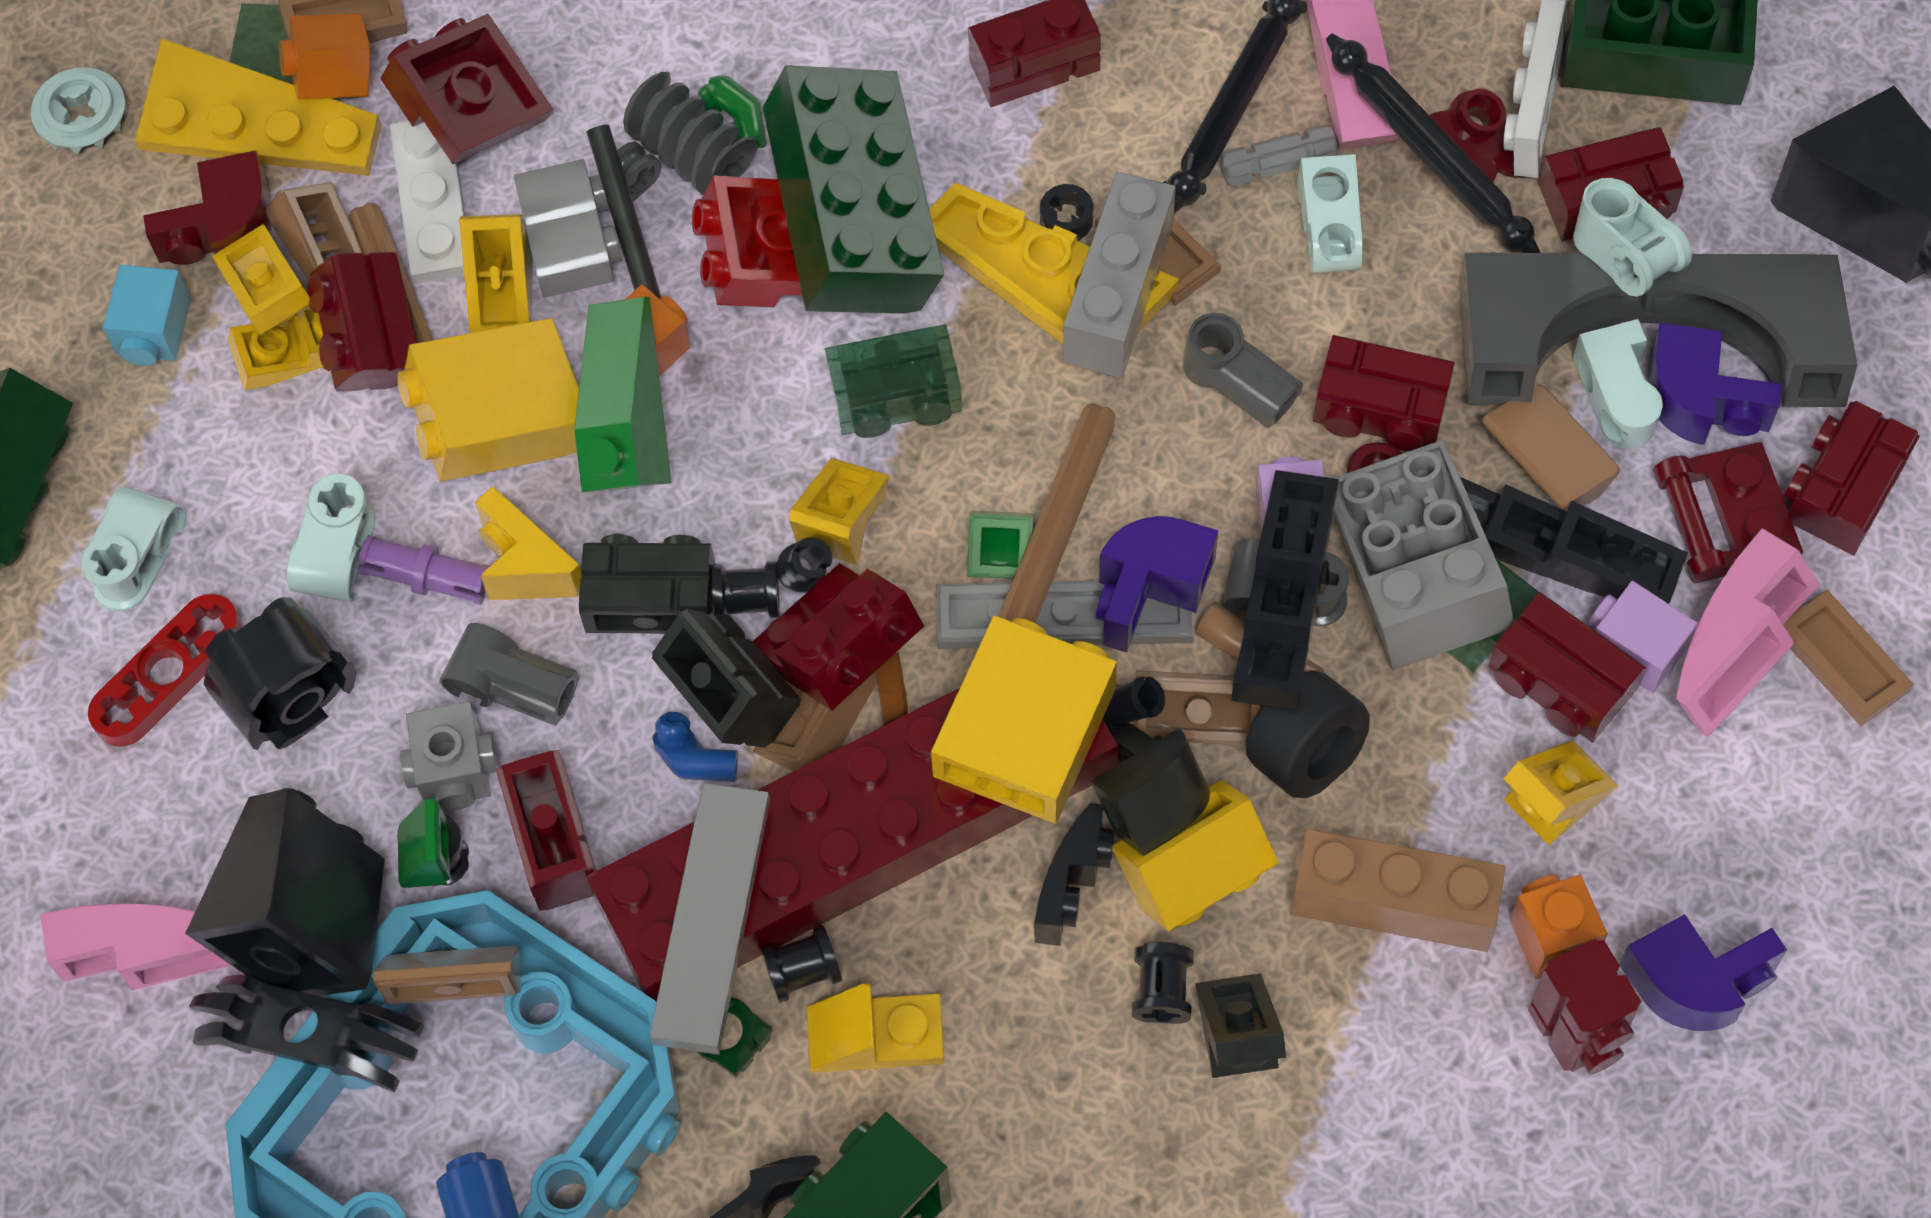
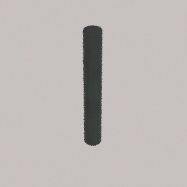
M600 125L587 130L586 133L634 291L642 284L660 299V290L610 126Z

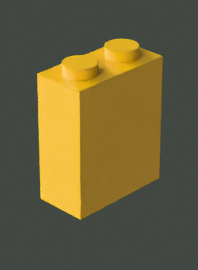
M552 318L409 345L405 370L398 372L399 393L406 408L413 407L419 422L416 425L419 451L424 460L432 459L440 482L560 458L577 452L574 428L579 387Z
M993 615L931 750L933 777L1057 824L1116 689L1117 661L1110 659L1104 650L1091 643L1076 641L1070 644L1051 637L1041 626L1032 621L1021 618L1008 621Z

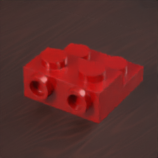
M713 176L702 199H697L693 205L692 229L696 236H705L707 250L702 255L700 277L704 287H714L716 304L775 307L781 295H802L778 179Z

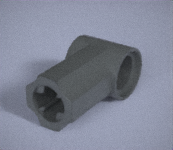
M1212 312L1200 316L1189 329L1183 357V369L1186 376L1194 384L1201 387L1215 388L1268 429L1281 419L1300 395L1304 383L1244 340L1242 328L1234 318L1223 313ZM1215 347L1225 355L1218 357L1210 356L1204 353L1201 348Z
M470 623L462 634L440 677L439 683L445 690L456 697H459L461 692L481 699L479 705L482 707H489L495 702L556 726L564 717L574 697L579 678L576 670L519 649L517 644L502 632L480 623Z

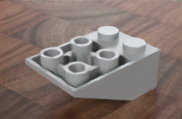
M1444 440L1335 477V479H1339L1334 515L1392 670L1505 632L1514 621L1507 584Z

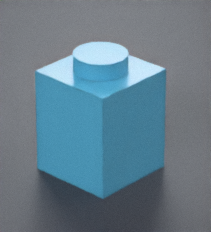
M129 265L118 266L103 325V330L116 355L121 356L127 362L141 366L153 365L156 363V359L176 361L191 302V296L179 270Z

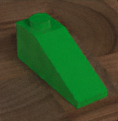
M650 297L588 305L574 428L582 492L612 491L671 483Z

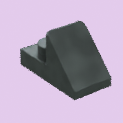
M1261 973L1195 983L1212 1078L1279 1068L1278 1059L1286 1058L1284 1032Z

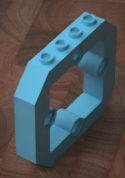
M489 890L395 907L376 931L372 974L367 988L326 995L325 998L363 1005L364 1001L402 1014L409 1003L388 1004L373 981V971L387 955L518 946L520 951L521 993L505 996L504 1007L517 1040L526 1049L536 1053L556 1052L574 1040L623 1073L622 1077L565 1154L549 1158L537 1168L531 1180L530 1195L532 1198L519 1217L603 1218L610 1208L616 1212L621 1211L631 1200L640 1184V1177L635 1173L651 1152L656 1156H660L668 1149L681 1126V1122L676 1119L680 1113V1105L670 1047L652 1045L649 1038L657 1001ZM552 1003L558 1006L555 1017L549 1022L542 1025H534L527 1022L530 1011L537 1005ZM312 1012L289 1043L302 1042L313 1034L318 1022L315 1012ZM364 1024L385 1033L389 1031L388 1028H384L381 1026ZM366 1051L361 1056V1058L386 1071L389 1070L392 1064V1056ZM277 1057L225 1124L235 1218H409L393 1197L382 1192H364L354 1196L342 1206L285 1166L345 1087L348 1089H366L374 1084L354 1076L336 1075L328 1068ZM580 1184L586 1187L584 1198L577 1206L570 1209H559L553 1206V1198L556 1192L563 1186Z

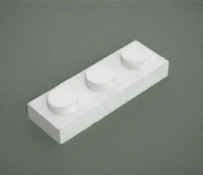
M1541 0L1537 22L1527 21L1523 57L1530 59L1528 68H1517L1513 102L1520 104L1518 114H1508L1504 133V150L1514 151V176L1534 178L1539 176L1566 38V0Z
M409 121L390 124L410 275L413 284L464 276L459 218L460 216H465L458 165L457 163H451L424 122L414 127Z

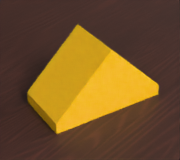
M522 214L460 216L459 226L469 333L531 322L533 257Z

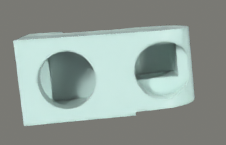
M1356 154L1301 158L1297 189L1299 203H1301L1303 229L1307 236L1310 272L1313 274L1360 270L1362 266V229ZM1327 172L1338 174V176L1317 177Z
M1639 319L1579 334L1573 355L1574 364L1602 433L1609 442L1624 449H1637L1650 441L1654 435L1663 407L1661 395L1653 385L1645 381L1639 367L1647 341Z

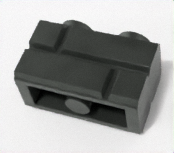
M622 534L607 535L601 539L600 543H584L578 605L585 633L665 634L679 613H682L685 609L703 611L707 615L713 613L712 565L715 564L711 543H701L699 539L689 535H672L665 538L663 543H638L635 538Z
M685 609L682 613H679L652 652L654 662L721 743L736 745L745 743L747 746L766 748L769 744L773 743L800 706L801 698L750 639H745L744 631L729 615L716 613L707 615L703 611Z

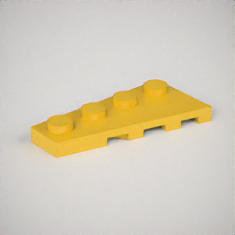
M161 38L135 143L139 150L208 158H220L256 150L262 164L369 176L382 124L378 115L331 98L297 99L295 88L292 84Z
M955 182L929 208L939 252L1063 344V326L1090 246L1078 242L1077 234L1056 225L1053 229H1048L1025 219L1024 211ZM1159 271L1138 333L1171 300V295L1179 287V278Z

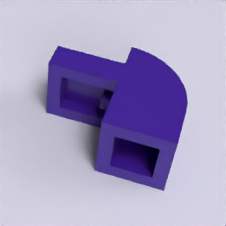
M1660 323L1651 348L1648 383L1653 385L1661 395L1663 407L1659 420L1667 429L1687 441L1705 445L1712 424L1722 425L1726 432L1737 436H1750L1759 431H1770L1780 407L1782 384L1718 375L1723 331Z
M1155 516L1139 519L1124 526L1108 540L1100 554L1099 583L1105 586L1102 590L1095 619L1104 621V646L1128 652L1147 598L1191 612H1197L1216 559L1218 530L1174 517Z
M1684 914L1629 944L1619 965L1641 999L1657 1016L1683 1029L1713 1031L1734 1024L1746 1005L1743 999L1758 994L1776 981L1778 976L1774 970H1776L1787 952V948L1774 929L1770 928L1715 959Z

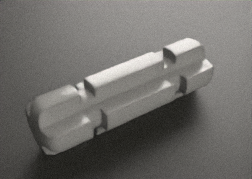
M1321 125L1306 129V136L1303 137L1300 136L1299 132L1251 144V151L1246 152L1244 146L1224 151L1221 154L1220 166L1227 184L1235 186L1252 181L1251 175L1258 173L1261 179L1298 169L1301 158L1336 156L1338 149L1337 140L1330 126Z

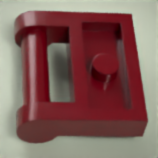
M1762 442L1692 458L1681 455L1673 456L1659 462L1653 468L1659 489L1667 490L1691 558L1687 561V568L1693 583L1696 584L1725 577L1738 556L1762 528L1799 550L1801 555L1803 554L1802 546ZM1705 480L1728 542L1729 551L1723 552L1715 549L1691 483Z

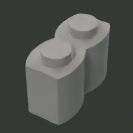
M584 159L515 174L516 189L543 298L614 282L610 263L622 260L613 225L603 228L600 225L597 212L609 210L600 176H588Z

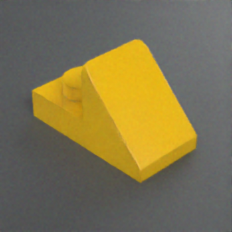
M264 224L212 256L249 320L260 335L276 325L289 321L298 311L308 306L310 297L306 288Z
M830 458L790 509L789 523L796 542L798 543L805 538L820 539L829 546L832 558L856 565L860 559L866 523L886 495L889 475Z
M492 486L474 502L482 523L478 533L487 546L500 557L481 575V580L489 600L579 596L580 579L582 578L580 565L496 488Z
M1572 740L1519 760L1503 778L1512 788L1503 800L1550 846L1619 785Z
M867 983L807 1006L810 1073L944 1064L940 994L873 998L871 983Z

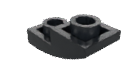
M1090 803L1066 833L1052 859L1038 900L1034 921L1035 943L1061 946L1063 926L1076 927L1078 918L1080 888L1070 887L1069 884L1095 887L1097 868H1110L1113 852L1111 846L1114 843L1113 829L1103 828V807L1101 804Z

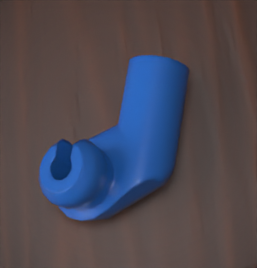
M668 712L657 719L655 723L656 731L652 736L654 748L674 775L685 780L736 782L738 750L703 748L689 729V719L679 712Z

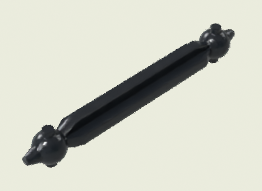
M1268 0L1263 3V11L1268 12V14L1260 18L1181 159V170L1173 173L1168 181L1163 182L1176 186L1174 214L1183 206L1195 203L1200 195L1206 193V184L1201 183V180L1208 177L1288 35V24L1295 22L1301 13L1307 11V3L1305 1Z
M1331 33L1326 38V41L1332 52L1331 60L1334 69L1341 75L1353 76L1357 93L1482 224L1498 229V238L1501 245L1512 252L1541 253L1534 239L1535 230L1530 220L1523 216L1513 215L1509 199L1388 71L1381 66L1367 62V51L1360 42L1345 40Z

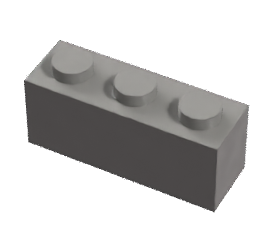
M1118 171L1115 172L1063 326V363L1123 378L1173 227L1176 186Z

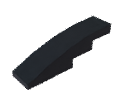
M1275 470L1256 555L1255 575L1245 615L1243 640L1233 680L1231 701L1297 711L1327 555L1339 479Z
M1460 477L1496 560L1603 597L1610 594L1616 599L1621 596L1631 581H1634L1670 604L1688 552L1572 500L1563 510L1507 484L1499 493H1496Z

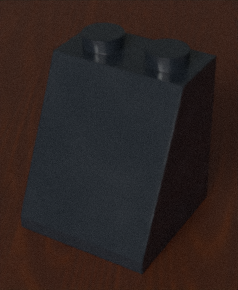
M1892 86L1792 139L1770 200L1779 212L1905 283L1923 273H1926L1931 278V129L1899 90Z
M283 788L251 796L243 808L185 934L243 974L251 975L266 984L317 996L366 989L372 974L385 858L364 844L365 839L358 831L349 826L334 822L316 809L317 804L314 799L299 790Z

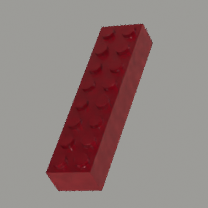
M960 688L758 789V791L769 792L770 806L737 968L762 956L760 946L770 943L774 948H777L805 934L814 927L840 916L1033 816L933 777L931 750ZM1103 719L1069 797L1092 786L1090 781L1118 765V744ZM695 822L586 876L594 900L643 993L657 1001Z

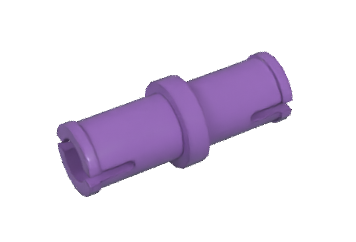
M371 535L366 537L362 545L358 562H361L358 566V573L361 575H372L411 585V592L425 596L430 590L473 601V603L479 605L483 603L486 591L481 575L489 565H479L440 555L437 547L424 544L420 549L377 539V537Z

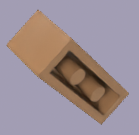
M1306 828L1290 915L1488 952L1496 930L1506 865Z

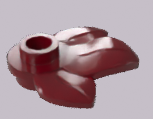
M1486 89L1465 91L1452 101L1448 110L1434 112L1429 115L1492 182L1495 181L1498 172L1507 177L1525 178L1524 176H1514V151L1504 150L1506 108L1502 100L1495 93ZM1470 116L1478 118L1483 126L1474 122Z

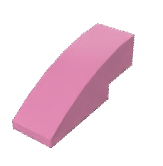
M1307 0L1323 96L1327 97L1332 130L1337 140V151L1396 142L1399 136L1357 93L1353 76L1341 75L1334 69L1331 60L1332 52L1326 41V38L1333 33L1345 40L1360 42L1367 51V62L1385 68L1391 75L1373 1Z
M1763 528L1738 556L1714 592L1696 627L1682 667L1676 699L1696 728L1707 737L1713 733L1795 644L1783 624L1820 585L1799 550Z
M122 903L79 906L40 914L47 963L63 982L117 969L130 988L136 990L232 966L185 934L195 913L192 910L172 906Z

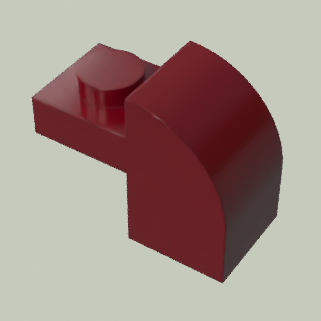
M256 150L197 162L203 203L143 215L146 236L159 263L169 261L177 265L192 264L200 260L203 254L212 252L216 254L264 224L269 233L271 232L272 225L266 214V208L271 203L269 183Z

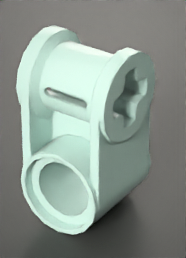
M1601 178L1591 182L1585 188L1573 236L1575 246L1582 254L1590 258L1613 278L1622 291L1631 296H1641L1651 289L1653 281L1668 271H1681L1690 264L1692 250L1685 233L1677 224L1666 219L1639 196L1632 186L1622 180Z
M330 474L321 478L313 485L309 493L298 538L294 542L289 556L287 585L290 591L354 602L357 599L358 593L352 591L358 574V566L361 563L358 562L359 555L366 537L373 534L376 516L371 504L366 500L361 484L353 477L346 474ZM332 514H338V517H333Z
M126 486L120 487L114 492L107 504L102 521L81 557L82 572L89 583L93 584L94 596L101 606L110 611L122 612L131 610L142 603L148 595L165 559L173 552L168 547L176 531L183 532L185 528L186 511L181 504Z

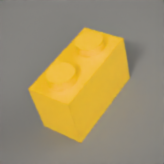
M1222 779L1209 786L1210 799L1208 805L1196 821L1152 851L1142 856L1123 840L1111 846L1137 903L1145 914L1168 932L1176 927L1195 922L1204 914L1206 908L1232 892L1243 891L1251 887L1259 880L1262 873L1279 864L1250 798Z

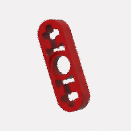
M204 594L191 600L94 695L88 707V719L102 741L117 747L136 743L205 676L206 668L211 662L205 654V649L217 634L210 630L203 632L198 624L199 621L207 616L212 620L219 618L224 626L222 631L230 628L238 631L242 628L241 619L235 607L227 598L218 594ZM182 636L185 637L189 645L194 643L200 653L196 658H192L188 649L178 641ZM174 657L183 661L182 673L175 681L165 685L155 684L150 681L151 669L159 660ZM138 681L144 691L154 698L149 704H147L142 695L138 697L132 685ZM116 705L123 710L128 708L133 718L125 725L117 720L111 723L112 720L107 712Z

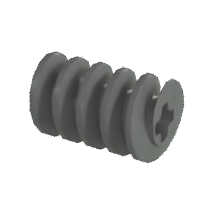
M659 72L652 75L632 94L625 109L623 119L625 132L635 141H641L642 146L648 152L658 155V159L668 168H675V172L684 181L692 182V186L701 195H704L713 176L741 177L753 162L757 153V142L752 137L740 139L741 130L734 123L723 125V115L716 109L706 111L707 103L700 96L689 98L690 89L683 82H675L670 85V72Z

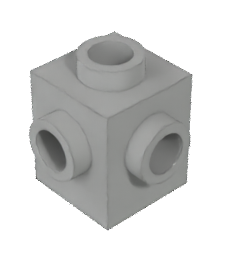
M470 701L406 713L411 749L400 751V761L407 789L417 787L423 800L435 798L436 802H439L441 809L445 811L464 809L471 806L475 799L491 797L488 773L496 772L498 768L496 749L492 734L482 735L479 721Z

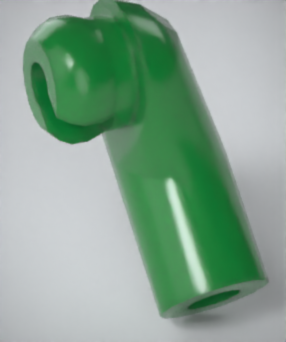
M718 75L710 77L708 84L702 85L697 94L707 103L706 111L716 109L721 113L724 110L733 118L734 124L741 130L740 139L752 137L758 144L757 149L764 148L767 142L761 105L758 98L729 76Z

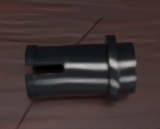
M805 538L798 543L787 546L777 559V574L780 582L787 589L796 593L808 592L819 579L825 576L826 568L832 564V553L829 546L817 538ZM800 558L808 562L811 570L805 569L801 565Z
M1143 676L1123 685L1116 684V689L1103 717V721L1111 734L1131 722L1147 717L1153 718L1162 712L1165 706V694L1160 683L1152 677H1146L1144 680Z

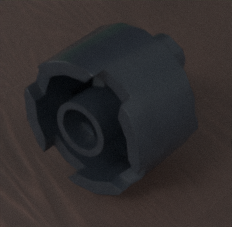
M280 597L271 602L264 609L261 616L254 618L238 631L234 628L226 629L212 639L205 649V654L211 662L206 668L203 685L212 699L253 749L258 750L262 742L271 741L277 749H282L292 745L329 718L322 708L336 696L340 688L348 694L351 693L354 688L357 672L352 662L308 609L299 607L290 597Z

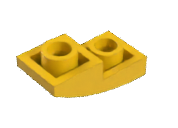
M309 305L298 311L289 321L274 326L262 335L259 334L253 324L230 327L227 341L244 391L270 386L323 367L319 356V345L323 336L319 314L313 312Z

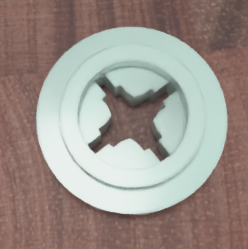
M88 67L72 68L52 76L38 89L31 105V120L39 137L45 139L55 151L65 147L78 155L82 147L92 144L103 148L104 138L111 132L121 133L120 121L122 116L128 113L124 93L119 83L108 73ZM88 102L94 117L78 116L72 122L68 110L63 105L69 108L71 106L81 108Z

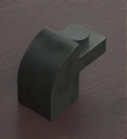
M1129 723L1112 733L1113 738L1118 744V758L1121 763L1090 782L1115 835L1143 856L1173 838L1196 821L1208 805L1210 790L1186 736L1180 728L1163 738L1159 735L1150 737Z

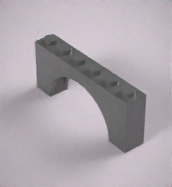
M1491 252L1465 253L1460 284V312L1468 405H1503L1507 401L1532 402L1535 378L1538 371L1551 354L1561 346L1579 337V334L1639 319L1640 323H1666L1723 331L1722 340L1737 347L1755 360L1769 375L1773 383L1782 384L1781 402L1783 407H1846L1857 369V359L1838 255L1692 254V260L1686 268L1678 272L1668 271L1653 281V285L1648 292L1638 297L1628 295L1622 291L1613 278L1582 253Z

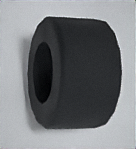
M1314 670L1306 671L1297 711L1267 706L1260 708L1246 738V756L1254 767L1291 797L1309 798L1321 793L1352 765L1363 748L1368 735L1370 714L1359 699L1326 673Z

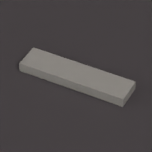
M1099 581L1052 582L1036 624L1041 626L1049 636L1070 644L1076 641H1083L1093 645H1103L1104 621L1095 619V615L1105 585L1099 583ZM1012 583L937 584L938 649L979 648L993 615L999 616ZM1147 598L1131 644L1193 642L1191 611Z
M703 783L649 1036L652 1045L720 1054L770 806L769 792Z

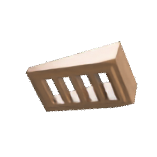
M332 182L279 190L266 208V214L274 231L308 281L311 278L310 273L324 262L323 254L363 253ZM313 218L316 224L308 225L305 219ZM323 235L327 240L316 243L314 237Z

